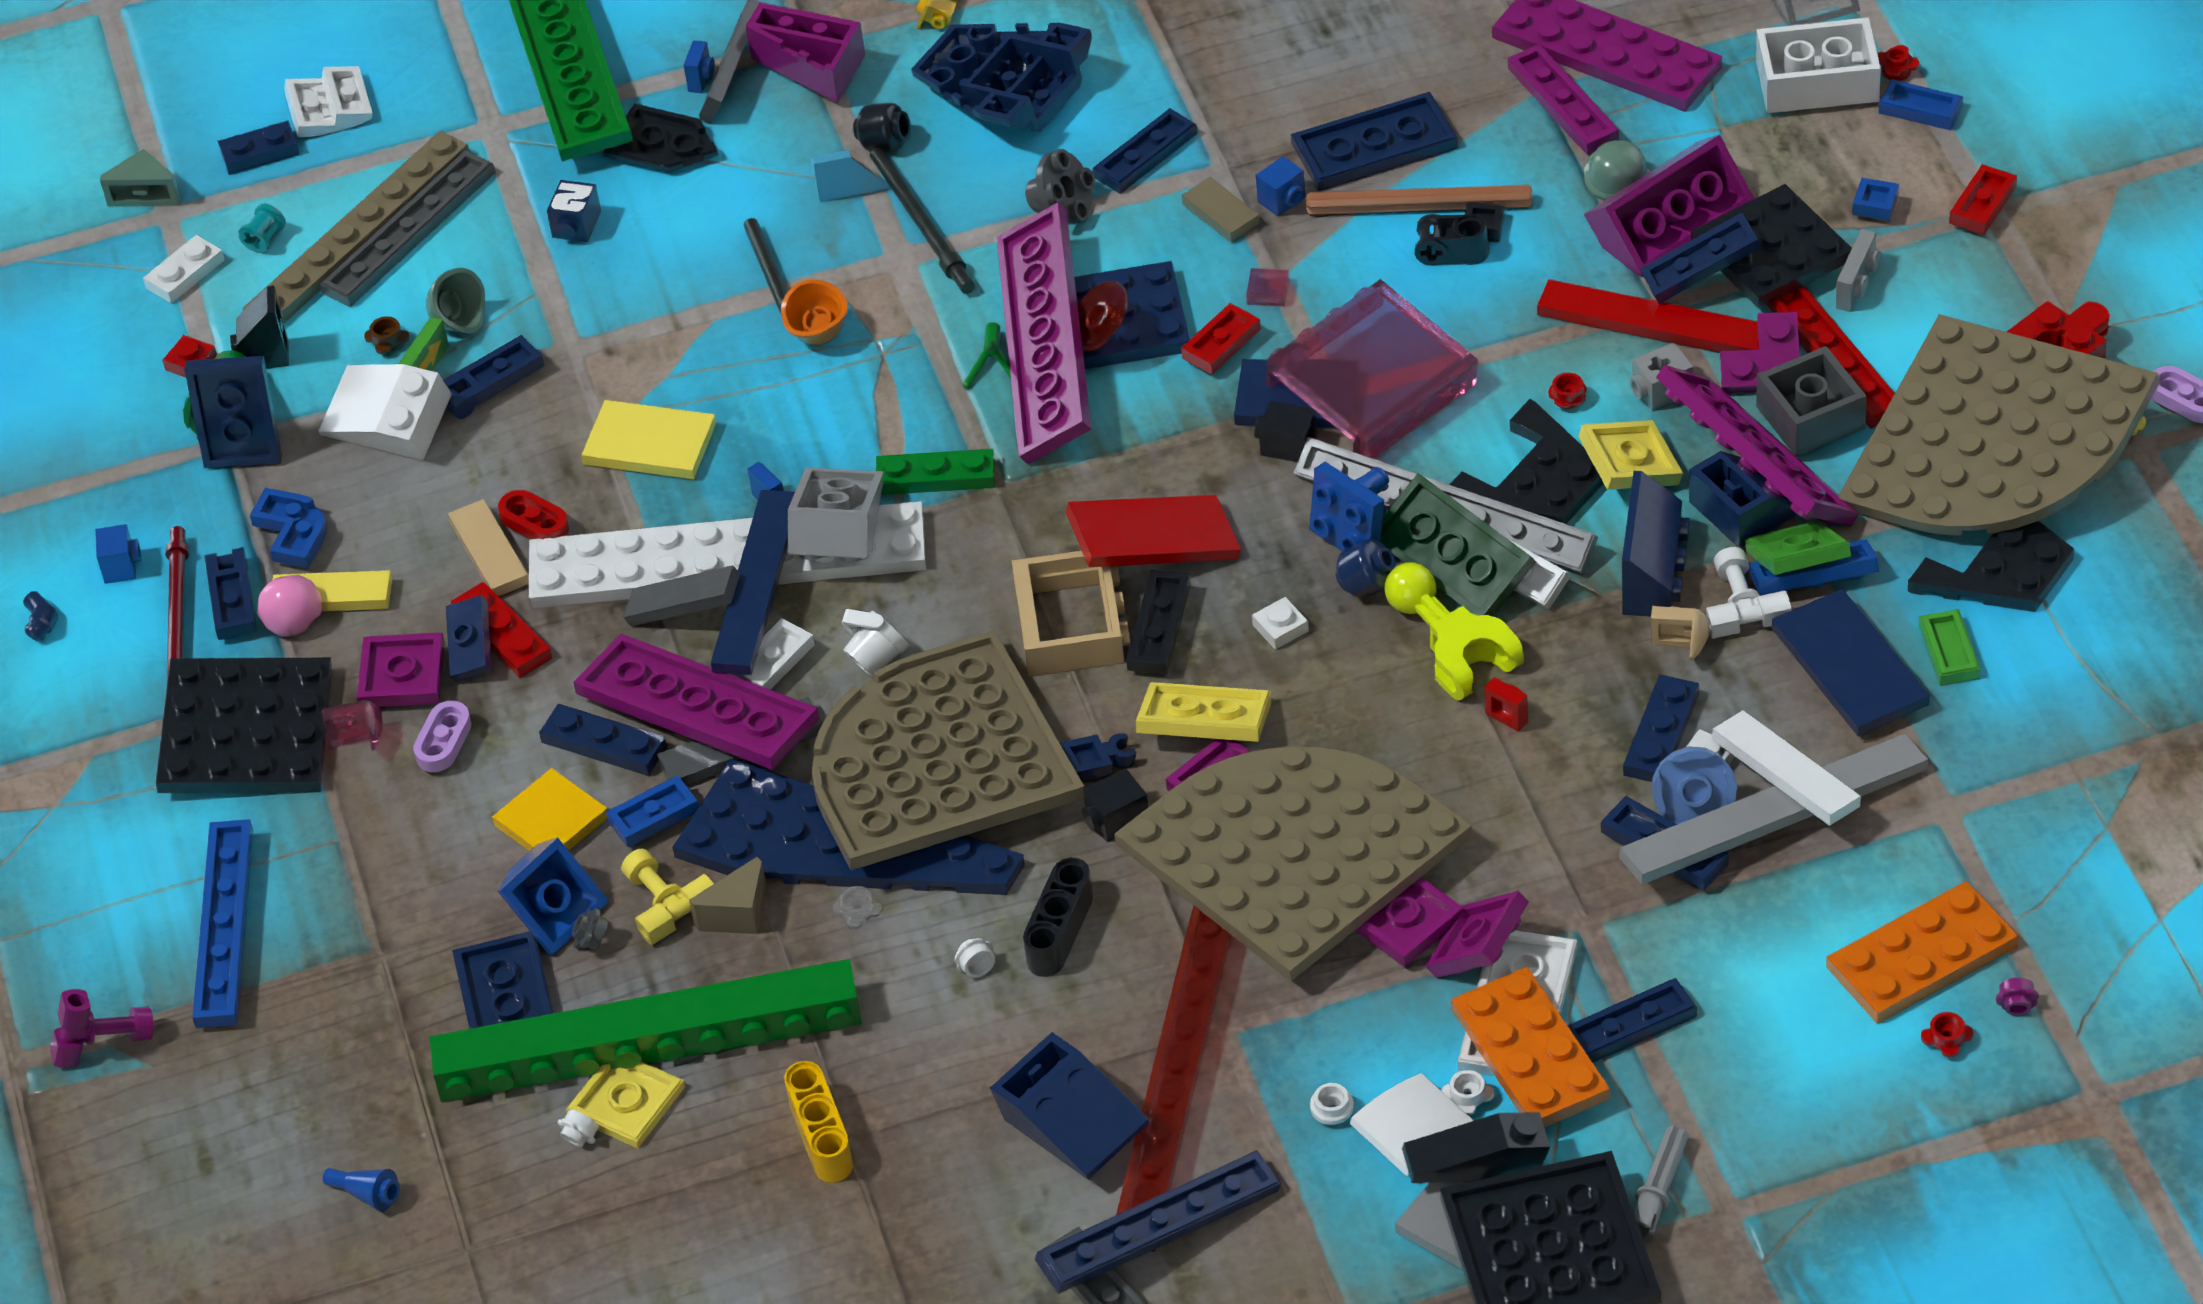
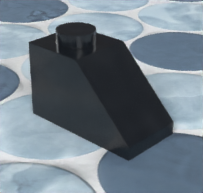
M274 285L267 286L236 318V334L230 335L232 350L238 351L246 357L264 356L266 369L289 366V338Z

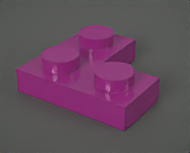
M1797 312L1757 313L1759 350L1720 351L1721 388L1726 393L1757 392V374L1800 357Z

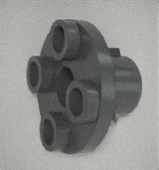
M1059 149L1047 153L1038 164L1036 178L1030 180L1026 185V201L1036 213H1040L1058 202L1067 210L1068 226L1086 221L1089 218V211L1091 209V189L1095 186V177L1089 168H1084L1080 161L1066 150Z

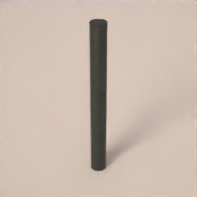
M755 218L747 219L743 224L781 314V305L787 289L758 221Z

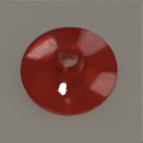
M1116 281L1100 283L1091 289L1078 304L1083 351H1092L1101 347L1119 329L1128 306L1127 291L1120 283Z

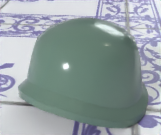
M1613 140L1598 147L1589 157L1585 165L1584 181L1589 193L1605 201L1650 171L1639 147L1628 141Z
M455 268L441 274L427 293L426 308L429 317L443 319L445 331L470 334L482 327L484 321L485 289L480 278L467 268Z

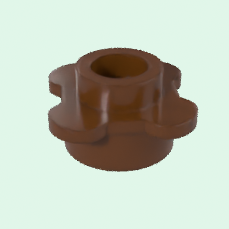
M385 316L371 323L369 330L364 334L366 342L372 343L375 346L377 353L387 354L396 349L399 344L407 343L409 333L401 330L397 319Z

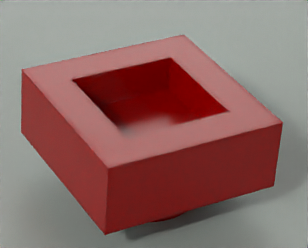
M183 335L162 361L166 371L186 377L184 370L186 361L214 359L217 356L214 345Z
M1493 677L1484 687L1485 714L1519 732L1528 723L1527 694L1523 693L1518 687L1508 685Z

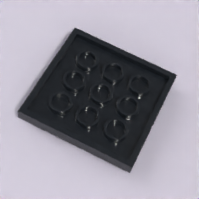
M331 657L170 658L156 775L157 793L321 792L332 677Z
M1612 1151L1440 1189V1200L1474 1304L1661 1303V1290Z

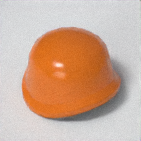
M807 279L795 284L786 293L781 305V317L786 330L791 335L810 345H821L835 338L842 329L843 320L848 312V303L843 293L834 285L819 279Z

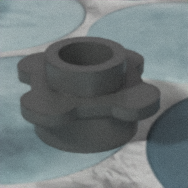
M589 909L586 914L581 913L578 916L572 930V936L576 938L574 948L588 947L595 950L601 943L607 929L608 920L600 916L599 909Z

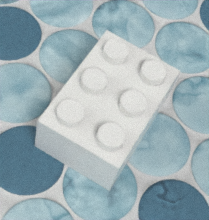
M1869 17L1756 29V64L1767 113L1879 102L1881 68Z

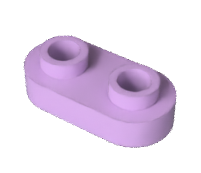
M2163 366L2155 369L2153 372L2158 373L2160 383L2152 399L2191 421L2203 423V380L2175 366Z
M445 701L436 705L431 710L413 746L417 765L422 770L440 772L449 768L454 763L472 725L468 708L463 703Z

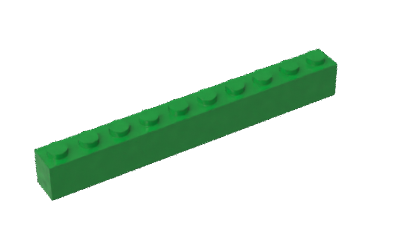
M846 959L429 1036L433 1076L440 1101L444 1102L493 1092H504L509 1089L536 1084H547L552 1081L579 1076H590L595 1074L601 1065L610 1064L611 1069L619 1067L633 1068L641 1061L646 1064L672 1061L698 1054L715 1053L725 1049L758 1045L763 1042L801 1037L828 1030L844 1029L850 1026L861 1025L862 1021L851 960Z

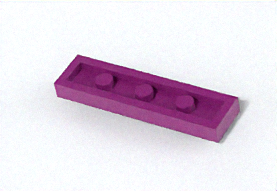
M1540 44L1508 57V70L1586 155L1595 152L1598 147L1606 142L1619 140V129Z

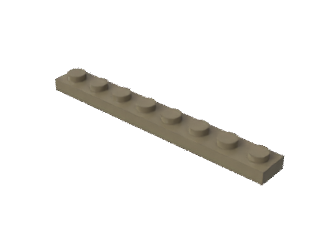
M439 131L275 278L268 286H275L284 323L321 290V282L465 150L469 151L468 144ZM256 295L248 304H246L242 308L243 311L258 295Z

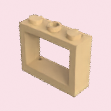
M1082 551L1012 560L1028 677L1125 663L1123 646L1130 645L1127 621L1119 622L1118 616H1125L1122 592L1114 593V587L1121 586L1118 566L1088 567ZM1100 584L1107 632L1040 642L1033 594Z

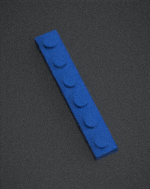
M250 819L209 823L192 1016L195 1028L238 1025L253 841V826Z

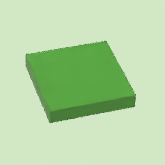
M1819 520L1745 539L1747 554L1774 575L1851 557L1850 543Z

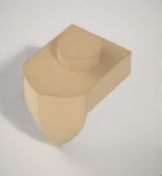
M1652 606L1651 645L1690 647V660H1693L1699 655L1707 641L1710 622L1705 614L1696 608Z

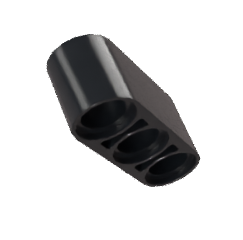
M1069 857L1056 863L1025 928L1023 942L1028 969L1034 975L1049 977L1060 972L1092 904L1093 892L1090 870L1084 860Z

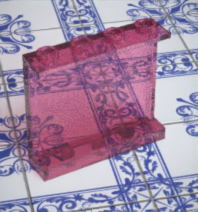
M1379 279L1370 287L1360 289L1353 299L1340 308L1332 309L1325 319L1312 328L1304 329L1297 339L1284 348L1276 349L1267 359L1266 385L1272 387L1279 381L1283 382L1353 442L1352 452L1374 459L1473 387L1477 379L1478 359L1383 280Z

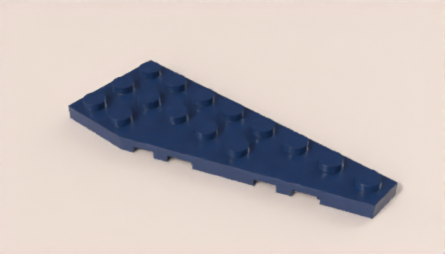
M730 759L672 847L674 858L725 875H729L758 857L762 861L765 878H781L784 884L798 885L800 880L826 881L827 886L891 889L892 884L913 885V890L929 891L930 886L956 888L957 893L1007 895L1025 866L1024 854L964 835L850 870L816 802L813 785L734 759Z

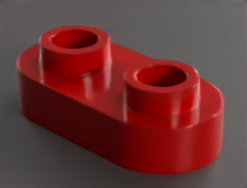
M510 491L503 495L498 502L501 522L506 527L529 539L567 536L569 532L565 511L529 491Z

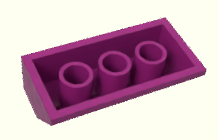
M1717 135L1691 145L1589 210L1584 216L1601 247L1639 276L1642 275L1640 268L1691 241L1692 230L1755 198L1721 136Z

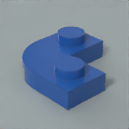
M265 488L250 514L252 526L280 531L270 549L272 561L309 568L327 533L325 517L315 506L312 498L301 494Z

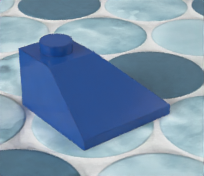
M559 838L538 843L509 870L497 891L549 956L553 955L572 937L574 924L581 913L586 914L589 909L594 910L595 908L601 910L609 902Z

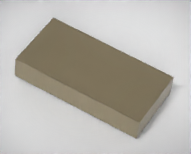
M1211 177L1182 194V205L1231 243L1260 224L1258 213Z

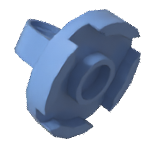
M1688 746L1673 751L1660 762L1653 775L1651 793L1658 812L1670 821L1680 824L1735 802L1737 783L1731 767L1720 754L1705 747Z

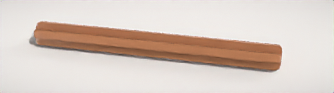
M1530 185L1309 192L1306 196V210L1309 215L1466 210L1467 203L1505 206V208H1525L1532 205V188Z

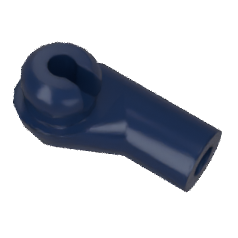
M32 591L23 600V605L32 613L29 617L30 622L25 626L24 630L26 635L33 640L41 641L46 633H50L58 620V613L40 593Z

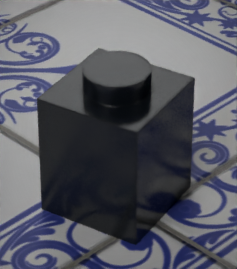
M1270 401L1264 416H1258L1254 429V436L1259 439L1261 456L1298 462L1307 438H1317L1315 409Z
M1126 768L1083 789L1085 807L1081 810L1087 826L1092 831L1097 829L1106 842L1115 839L1117 831L1148 808L1147 794Z

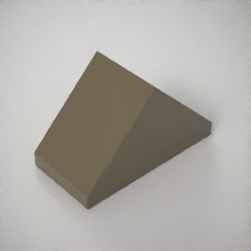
M758 857L689 900L694 926L699 931L758 933L767 890L762 861Z

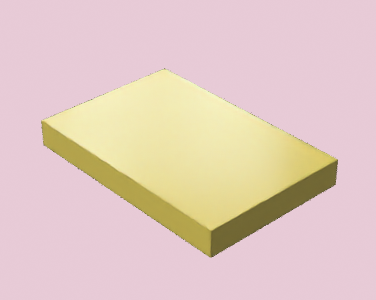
M604 400L581 455L583 465L694 480L717 424L715 414Z
M1151 682L1136 719V733L1259 742L1271 705V691Z

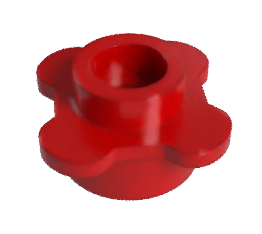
M1897 45L1888 49L1887 52L1877 53L1879 64L1882 65V75L1888 80H1905L1911 75L1912 71L1917 70L1919 67V60L1909 54L1907 46Z
M1942 1012L1935 1015L1930 1022V1028L1924 1029L1921 1032V1041L1925 1045L1935 1046L1945 1057L1958 1055L1959 1047L1964 1042L1971 1041L1973 1038V1029L1969 1025H1965L1964 1020L1959 1015L1952 1012Z

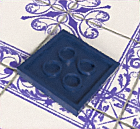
M1172 261L1074 277L1085 369L1182 353L1181 347L1190 338Z

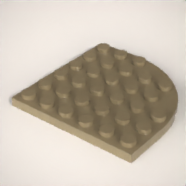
M1939 314L1838 497L1851 505L1860 514L1935 534L1963 535V531L1987 529V533L1990 534L2036 522L2076 501L2080 491L2093 481L2098 483L2107 474L2128 444L2160 383L2158 373Z
M995 630L916 653L875 671L871 681L864 684L861 688L852 687L835 704L820 727L813 748L812 779L816 802L850 870L1084 799V785Z
M1291 746L1269 748L1237 755L1210 765L1193 774L1115 833V842L1117 846L1289 981H1292L1471 838L1472 826L1414 782L1377 761L1336 749Z

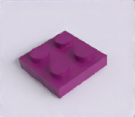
M443 632L363 637L356 695L359 708L439 704L445 650Z
M1518 890L1462 905L1463 913L1447 929L1425 967L1435 978L1454 973L1461 974L1466 970L1482 966L1489 967L1501 957L1503 953L1502 947L1509 935L1520 925V917L1529 901Z

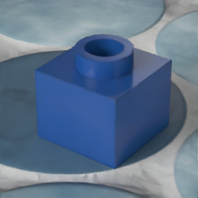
M1284 156L1255 175L1258 203L1278 217L1290 208L1297 206L1306 198L1304 170Z
M127 524L95 529L96 558L104 583L136 579L135 563L142 561L141 549L138 539H131Z

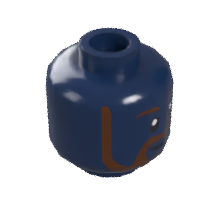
M1374 539L1364 540L1347 548L1339 555L1335 570L1337 582L1344 591L1358 598L1369 597L1384 589L1386 578L1391 570L1395 568L1396 560L1391 550Z

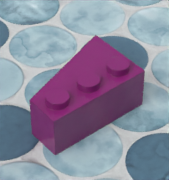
M759 2L745 26L751 59L836 103L839 102L865 56L861 22Z

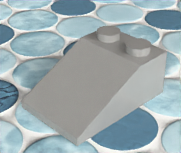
M805 468L788 508V554L799 555L800 558L806 560H816L822 558V556L838 557L841 561L856 562L862 558H868L874 540L884 472Z

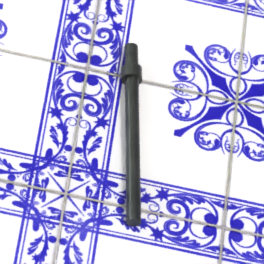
M874 148L870 152V158L940 259L939 266L944 274L955 281L963 294L971 293L975 289V284L965 271L966 264L957 252L950 249L883 149Z

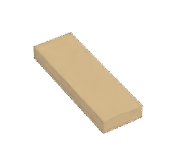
M484 499L447 513L451 526L484 583L498 596L529 584L526 570Z

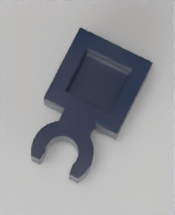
M1125 733L1115 734L1110 737L1108 742L1104 743L1101 742L1097 734L1060 743L1081 781L1111 775L1113 765L1125 768L1135 763V749L1121 751L1127 747L1128 735Z

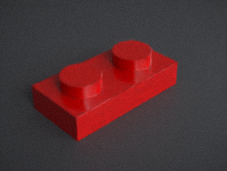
M1982 164L1949 212V223L1985 235L2017 187V175Z
M1229 303L1181 347L1182 359L1212 375L1261 330L1260 318Z

